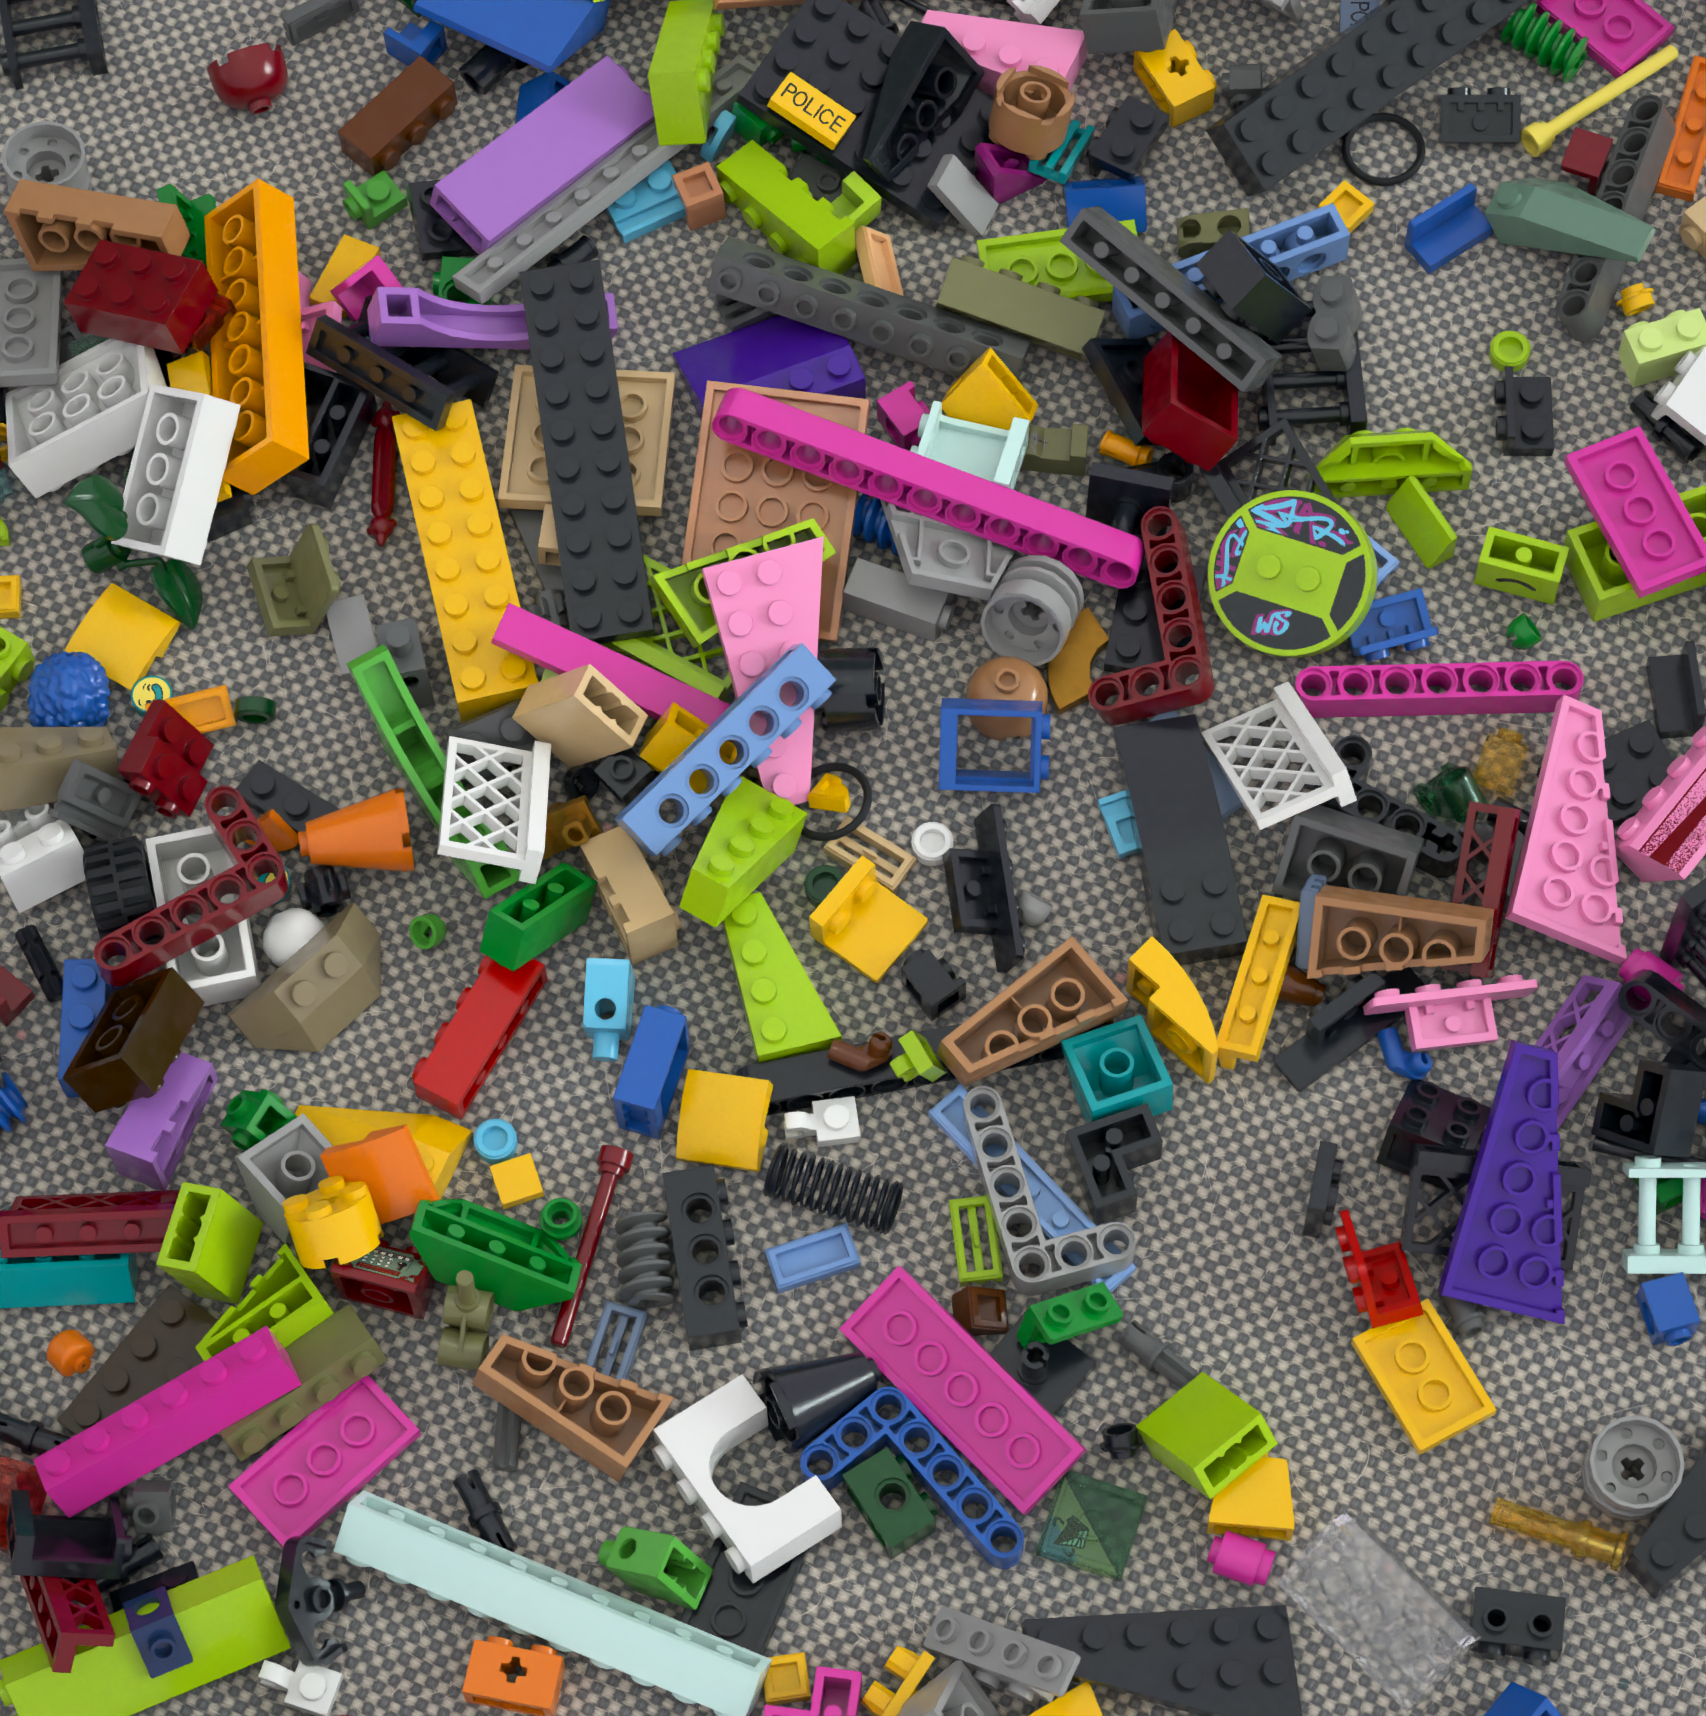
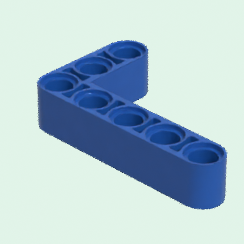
M882 1387L876 1390L809 1444L802 1452L800 1466L803 1482L816 1475L808 1469L812 1462L826 1460L832 1465V1469L825 1475H816L827 1491H830L843 1481L842 1475L887 1446L896 1457L901 1455L905 1459L914 1478L989 1564L998 1569H1010L1017 1565L1022 1558L1024 1536L1020 1526L905 1394L897 1388ZM889 1404L896 1406L900 1410V1414L890 1420L882 1419L877 1414L880 1407ZM851 1432H858L866 1437V1441L859 1447H849L843 1442V1438ZM913 1437H920L925 1439L929 1446L926 1450L915 1453L908 1450L905 1444ZM941 1470H950L957 1475L958 1479L955 1483L944 1486L938 1484L934 1480V1476ZM970 1503H979L985 1507L987 1512L979 1519H972L964 1515L962 1510ZM999 1536H1007L1014 1540L1016 1546L1009 1552H999L993 1548L991 1543Z

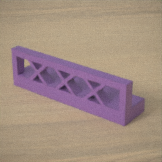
M1583 975L1535 1044L1536 1046L1552 1049L1558 1053L1559 1106L1557 1107V1130L1634 1020L1621 1009L1618 996L1623 986L1620 982ZM1591 990L1600 992L1594 1001L1582 1006ZM1577 1023L1571 1034L1559 1039L1565 1028Z

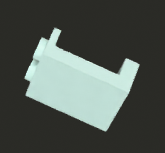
M933 401L930 413H923L918 428V437L921 438L919 446L912 445L910 451L1014 490L1028 447L1030 420L1014 417L1010 430H1004L944 416L942 414V402Z

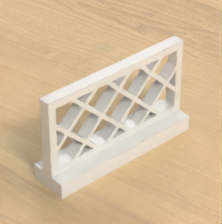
M1289 681L1273 688L1276 700L1201 732L1204 743L1259 830L1332 798H1336L1341 807L1357 801L1346 766ZM1274 716L1276 717L1271 727L1258 726L1259 723ZM1237 736L1233 744L1217 743V741L1226 737ZM1249 738L1263 739L1259 746L1246 745ZM1276 740L1290 741L1285 749L1271 748ZM1237 757L1251 758L1247 766L1233 765ZM1264 759L1277 761L1273 768L1259 767ZM1290 762L1304 763L1300 771L1286 770ZM1251 779L1265 780L1261 788L1247 787ZM1278 781L1292 783L1287 791L1274 789ZM1304 784L1321 786L1308 793L1300 792ZM1266 801L1280 802L1274 808L1262 813L1260 811Z
M449 736L437 854L519 869V881L536 884L545 850L551 744L535 741L531 752ZM456 753L472 755L477 761L467 764ZM499 763H514L521 765V767L509 772ZM488 769L497 778L487 782L478 772ZM466 778L475 788L465 791L456 782ZM507 786L516 796L507 799L498 789ZM486 796L495 805L485 809L475 799ZM463 805L473 815L463 819L453 809ZM505 813L515 823L505 827L495 817ZM484 823L493 832L482 836L473 827ZM461 832L471 842L464 844L449 841V837ZM503 840L514 850V853L498 850L493 844Z

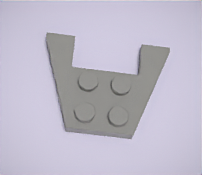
M880 500L908 584L989 600L1014 557L1016 550Z

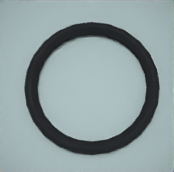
M1373 113L1347 132L1342 142V156L1349 170L1359 179L1379 186H1392L1410 179L1420 169L1426 153L1425 142L1417 127L1406 118L1391 113ZM1371 122H1395L1406 128L1414 137L1417 144L1416 159L1406 172L1391 178L1371 176L1358 168L1352 159L1350 144L1354 134L1362 126Z
M834 762L822 764L811 769V779L830 771H841L855 777L863 790V803L858 815L851 823L839 830L822 833L809 830L803 826L801 835L814 841L837 840L857 829L865 820L872 803V789L865 775L854 766Z

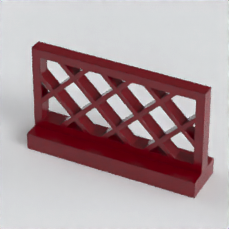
M180 1190L16 1196L10 1210L0 1211L1 1258L160 1252Z

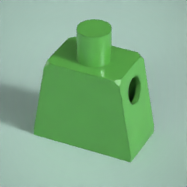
M627 1526L620 1529L615 1541H604L598 1554L600 1564L606 1566L610 1572L632 1590L692 1610L697 1609L713 1572L710 1566L675 1536ZM665 1567L668 1568L669 1575L663 1572Z

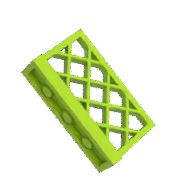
M643 554L649 578L653 575V572L658 574L670 570V568ZM647 581L648 590H653L657 606L651 609L652 617L659 615L664 634L651 638L642 637L600 645L727 703L729 701L728 694L733 687L730 673L728 672L725 679L722 680L709 672L706 662L707 659L724 655L723 648L719 647L704 652L701 644L698 646L699 653L683 658L673 652L671 640L686 636L681 629L668 633L664 614L670 612L665 605L661 606L659 596L649 581ZM666 642L668 650L658 644ZM701 661L703 669L693 663Z

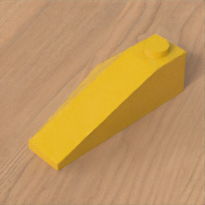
M299 1105L295 1112L297 1117L304 1113L333 1146L363 1140L371 1131L407 1124L440 1200L473 1135V1131L429 1114Z

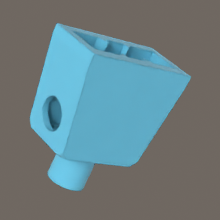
M586 959L583 1029L587 1038L593 1039V1060L602 1062L618 1061L619 1040H630L635 990V974L630 960ZM605 1013H615L610 1019H601Z

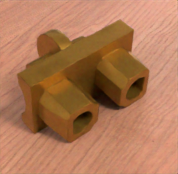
M585 795L563 804L558 801L550 805V809L547 810L545 850L542 860L571 847L587 843L590 838L603 833V828L594 816Z

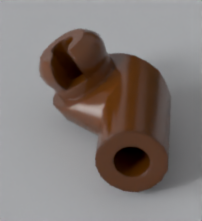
M883 1032L874 1033L869 1042L859 1047L835 1039L829 1049L828 1059L857 1071H867L888 1061L893 1052V1042L891 1037Z

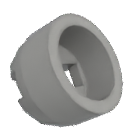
M1024 890L1018 900V918L1028 926L1039 925L1048 917L1053 905L1039 896Z

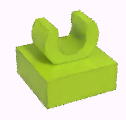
M911 1030L898 1039L906 1053L896 1057L889 1063L898 1078L902 1077L905 1082H908L917 1075H920L934 1082L947 1073L926 1037Z

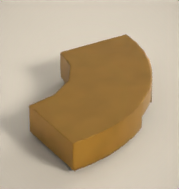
M1089 607L1080 612L1061 651L1048 662L1049 693L1059 715L1089 700L1088 690L1092 684L1090 667L1096 656L1108 646L1109 638Z

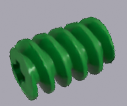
M1532 3L1525 10L1520 9L1504 28L1501 41L1507 43L1512 40V49L1520 51L1525 48L1524 56L1532 60L1538 56V66L1545 68L1551 64L1550 74L1557 77L1564 73L1563 82H1570L1586 58L1589 38L1584 36L1577 43L1573 42L1576 33L1574 28H1571L1562 35L1560 32L1563 21L1559 19L1552 26L1547 25L1550 17L1548 11H1545L1540 17L1536 18L1535 12L1538 6L1536 3Z

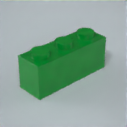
M562 862L536 880V884L530 883L489 910L479 951L495 960L499 965L515 971L587 922L597 881Z

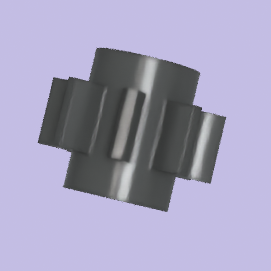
M544 590L534 597L535 605L527 606L528 612L570 630L566 600L562 590Z

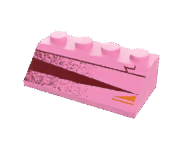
M1706 725L1695 733L1691 740L1693 745L1685 755L1679 756L1667 768L1668 776L1659 786L1652 788L1643 797V806L1638 813L1623 822L1617 830L1618 837L1615 840L1616 855L1642 882L1685 880L1706 854Z

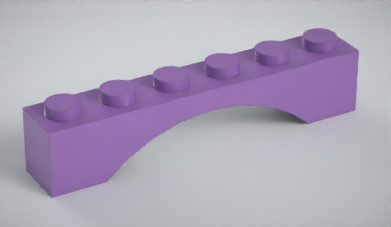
M377 287L367 308L370 341L377 346L530 349L524 303L512 305L468 304L443 299L419 288ZM605 293L611 339H613L618 330L614 293Z

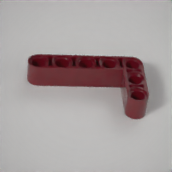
M1164 506L1154 507L1144 514L1141 520V531L1165 660L1105 675L1096 679L1091 684L1088 690L1090 704L1101 719L1111 725H1121L1198 705L1207 701L1214 691V678L1187 534L1175 513L1170 508ZM1171 526L1165 535L1157 536L1162 528ZM1178 563L1173 571L1163 573L1168 565ZM1185 600L1180 608L1170 610L1176 601ZM1192 637L1186 646L1177 648L1178 643L1183 638ZM1199 674L1198 679L1194 683L1183 685L1189 676ZM1159 685L1153 694L1144 696L1145 690L1148 687ZM1119 695L1114 704L1104 706L1109 697Z
M224 785L213 788L208 792L204 804L211 829L234 866L98 941L94 948V958L101 977L106 983L112 986L129 984L273 905L285 896L288 891V881L282 860L242 795L235 788ZM221 808H235L234 812L230 815H217ZM245 840L256 842L255 845L248 849L237 848L238 844ZM266 873L277 875L275 879L267 883L257 881L261 875ZM227 894L239 895L238 899L232 903L220 902L221 898ZM188 915H201L200 920L196 923L185 924L182 922ZM152 935L164 936L157 944L148 945L144 943ZM122 955L126 957L119 965L110 966L106 964L113 956Z

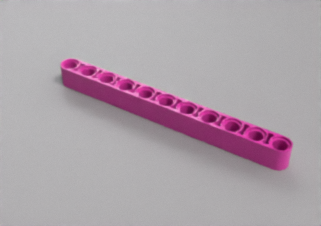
M731 388L726 391L712 421L714 433L726 442L1021 553L1044 555L1058 560L1074 573L1115 588L1123 589L1133 586L1145 556L1144 543L1132 534L746 389Z

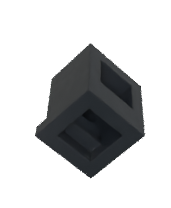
M920 949L912 953L904 961V966L901 967L902 985L931 1022L966 999V982L962 977L956 979L954 971L944 958L941 957L937 960L929 949L926 951Z

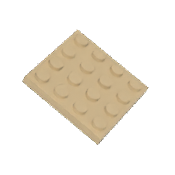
M515 364L498 494L499 508L544 510L545 504H552L532 365ZM616 370L637 515L662 517L676 375L674 372Z

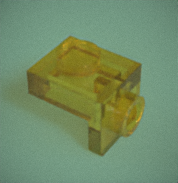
M1500 727L1498 733L1490 731L1487 734L1472 782L1512 795L1530 746L1529 743L1522 741L1524 735L1504 727Z

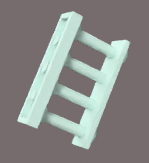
M1656 1155L1635 1156V1162H1623V1172L1629 1178H1639L1638 1242L1633 1244V1249H1622L1621 1266L1627 1274H1677L1681 1272L1684 1274H1706V1249H1704V1243H1700L1701 1178H1706V1162H1661V1157ZM1657 1178H1683L1682 1242L1677 1243V1249H1660V1243L1656 1242Z

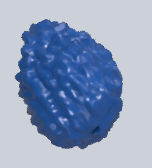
M61 651L59 653L53 652L52 655L45 657L42 664L36 665L35 671L30 678L28 687L30 695L27 699L30 711L29 720L32 727H104L108 723L107 719L110 715L108 707L110 702L107 698L111 695V692L108 689L109 678L106 676L105 668L101 666V663L88 653Z

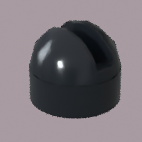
M573 766L564 774L562 786L565 792L573 798L585 795L587 799H590L598 791L599 778L595 774L594 769L590 767ZM575 780L584 786L581 791L576 786Z

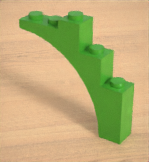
M382 644L346 663L376 725L374 728L390 761L406 778L422 813L439 832L446 757L414 702L389 650ZM460 780L456 782L462 789L467 791ZM463 805L453 809L463 819L473 815ZM484 823L473 827L482 836L493 832ZM461 832L449 837V841L464 844L471 842ZM503 840L493 844L498 850L509 852ZM451 857L455 866L484 899L519 881L518 869Z

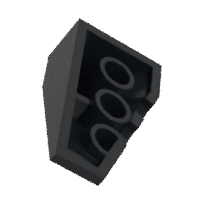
M910 21L891 54L863 156L864 161L883 181L890 182L919 153V145L929 135L936 136L943 129L942 122L952 112L959 113L967 105L985 73L945 27Z

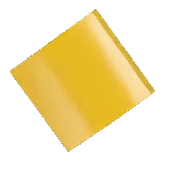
M111 583L88 611L64 651L68 653H88L101 663V666L105 668L108 678L132 691L135 683L146 676L156 656L160 658L164 656L182 622L115 583Z
M688 1069L679 1114L676 1159L685 1162L760 1172L769 1132L764 1125L773 1084L769 1080Z

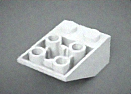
M57 802L0 812V879L18 913L85 881L83 868L84 851L75 833L68 823L48 814L49 809H54Z

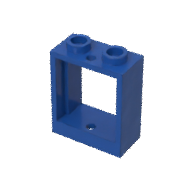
M942 698L939 790L1039 793L1040 780H1048L1049 755H1041V739L1050 740L1051 714H1042L1043 701ZM958 715L1031 717L1030 772L957 769Z
M648 1005L644 1007L613 1096L618 1128L660 1139L691 1048L687 1017L682 1015L676 1008L667 1005H658L657 1008Z

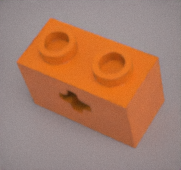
M488 1636L486 1641L474 1639L462 1693L468 1703L534 1716H555L566 1669L563 1656L557 1655V1650L544 1645H531L530 1650L513 1647L511 1640L497 1636ZM516 1667H521L524 1676H517L515 1683H510L507 1674H513Z

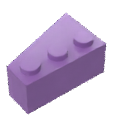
M183 1052L169 1066L163 1077L164 1084L155 1095L150 1098L142 1097L131 1101L105 1144L106 1150L119 1175L160 1190L167 1189L218 1080L212 1063Z

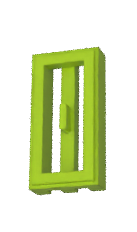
M987 1196L949 1200L960 1287L968 1286V1283L977 1282V1285L986 1284V1281L994 1280V1283L1003 1282L997 1229ZM984 1206L992 1262V1269L984 1270L976 1214V1207ZM967 1208L975 1271L967 1272L959 1209Z

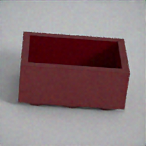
M100 239L63 303L83 333L183 354L219 290L201 260Z
M1168 331L1144 358L1142 435L1146 436L1153 444L1162 445L1180 455L1187 463L1196 464L1209 472L1238 441V388Z

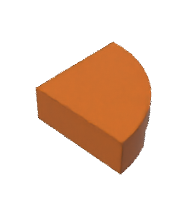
M273 809L257 819L276 852L286 851L298 845V834ZM245 840L251 846L256 843L253 840Z

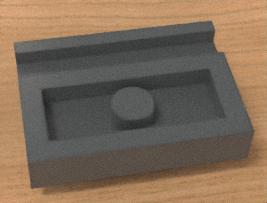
M74 758L56 794V797L59 799L54 809H49L48 814L106 841L118 840L117 837L122 827L127 828L142 795L133 791L129 787V783Z

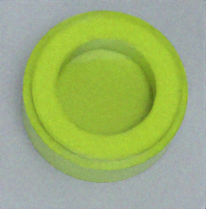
M1508 330L1500 332L1491 342L1489 359L1492 365L1500 371H1504L1505 366H1513V372H1517L1528 363L1531 352L1530 343L1523 334L1517 331Z

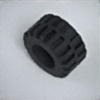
M136 835L85 847L83 853L85 880L94 919L101 939L157 908L148 858L142 842ZM152 935L145 942L159 939L161 935Z

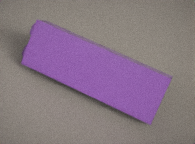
M607 55L434 185L429 204L480 255L653 122L655 117L651 95L643 92L631 80L628 71L623 66L616 64Z

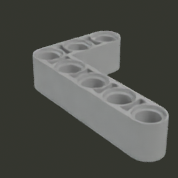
M977 1086L971 1089L965 1095L963 1101L964 1124L1012 1282L1016 1289L1022 1294L1035 1296L1128 1269L1135 1258L1136 1237L1133 1230L1124 1223L1110 1222L1045 1240L1002 1099L997 1091L988 1086ZM979 1105H986L991 1107L994 1112L988 1117L981 1118L975 1116L972 1110ZM991 1144H998L1004 1147L1006 1152L999 1157H991L984 1152V1149ZM1002 1184H1012L1019 1191L1011 1197H1003L996 1192V1189ZM1021 1223L1028 1226L1031 1231L1024 1237H1015L1008 1232V1229L1014 1224ZM1118 1240L1127 1246V1250L1121 1254H1112L1104 1246L1110 1241ZM1069 1252H1077L1083 1255L1086 1260L1078 1266H1071L1066 1264L1062 1258ZM1033 1263L1039 1265L1043 1272L1037 1277L1029 1278L1024 1276L1020 1269L1026 1264Z

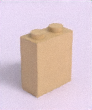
M587 664L529 685L512 718L538 741L550 743L551 752L571 768L633 748L648 715L591 664Z

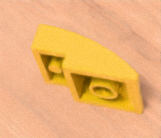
M1152 936L1129 958L1126 991L1147 1009L1146 1025L1150 1034L1209 1085L1215 1078L1219 1048L1207 1008L1184 969Z

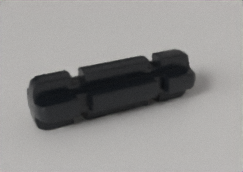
M27 925L19 929L15 933V938L24 952L42 991L49 1002H57L62 999L63 979L48 949L43 943L36 926Z

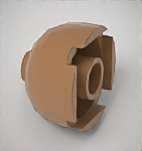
M1000 656L987 660L974 671L967 686L966 699L1043 701L1042 714H1047L1048 689L1041 672L1035 666L1018 657ZM968 715L971 723L983 735L998 741H1006V737L1014 738L1020 736L1021 739L1031 734V717Z

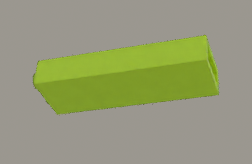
M252 1555L167 1591L174 1615L192 1654L193 1662L158 1677L151 1678L131 1634L125 1611L122 1609L108 1615L115 1632L113 1647L77 1645L71 1673L52 1672L43 1643L1 1659L0 1669L3 1678L0 1679V1697L5 1707L11 1704L14 1705L17 1714L13 1716H130L286 1651L291 1646L286 1631L276 1613L275 1604L255 1556ZM149 1603L140 1608L137 1614H149L156 1610L160 1603ZM87 1625L79 1627V1629H93Z

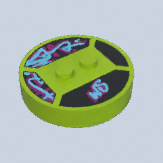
M1283 490L1268 493L1251 500L1238 509L1226 521L1218 533L1211 549L1208 563V587L1211 600L1218 616L1227 629L1248 646L1269 655L1283 658L1315 656L1329 651L1344 642L1357 630L1365 619L1373 602L1377 585L1375 553L1370 539L1360 523L1348 511L1333 501L1315 493L1299 490Z

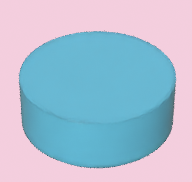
M489 1119L480 1124L474 1134L475 1150L478 1156L487 1163L498 1164L507 1161L514 1156L517 1150L518 1140L516 1132L512 1125L505 1120Z

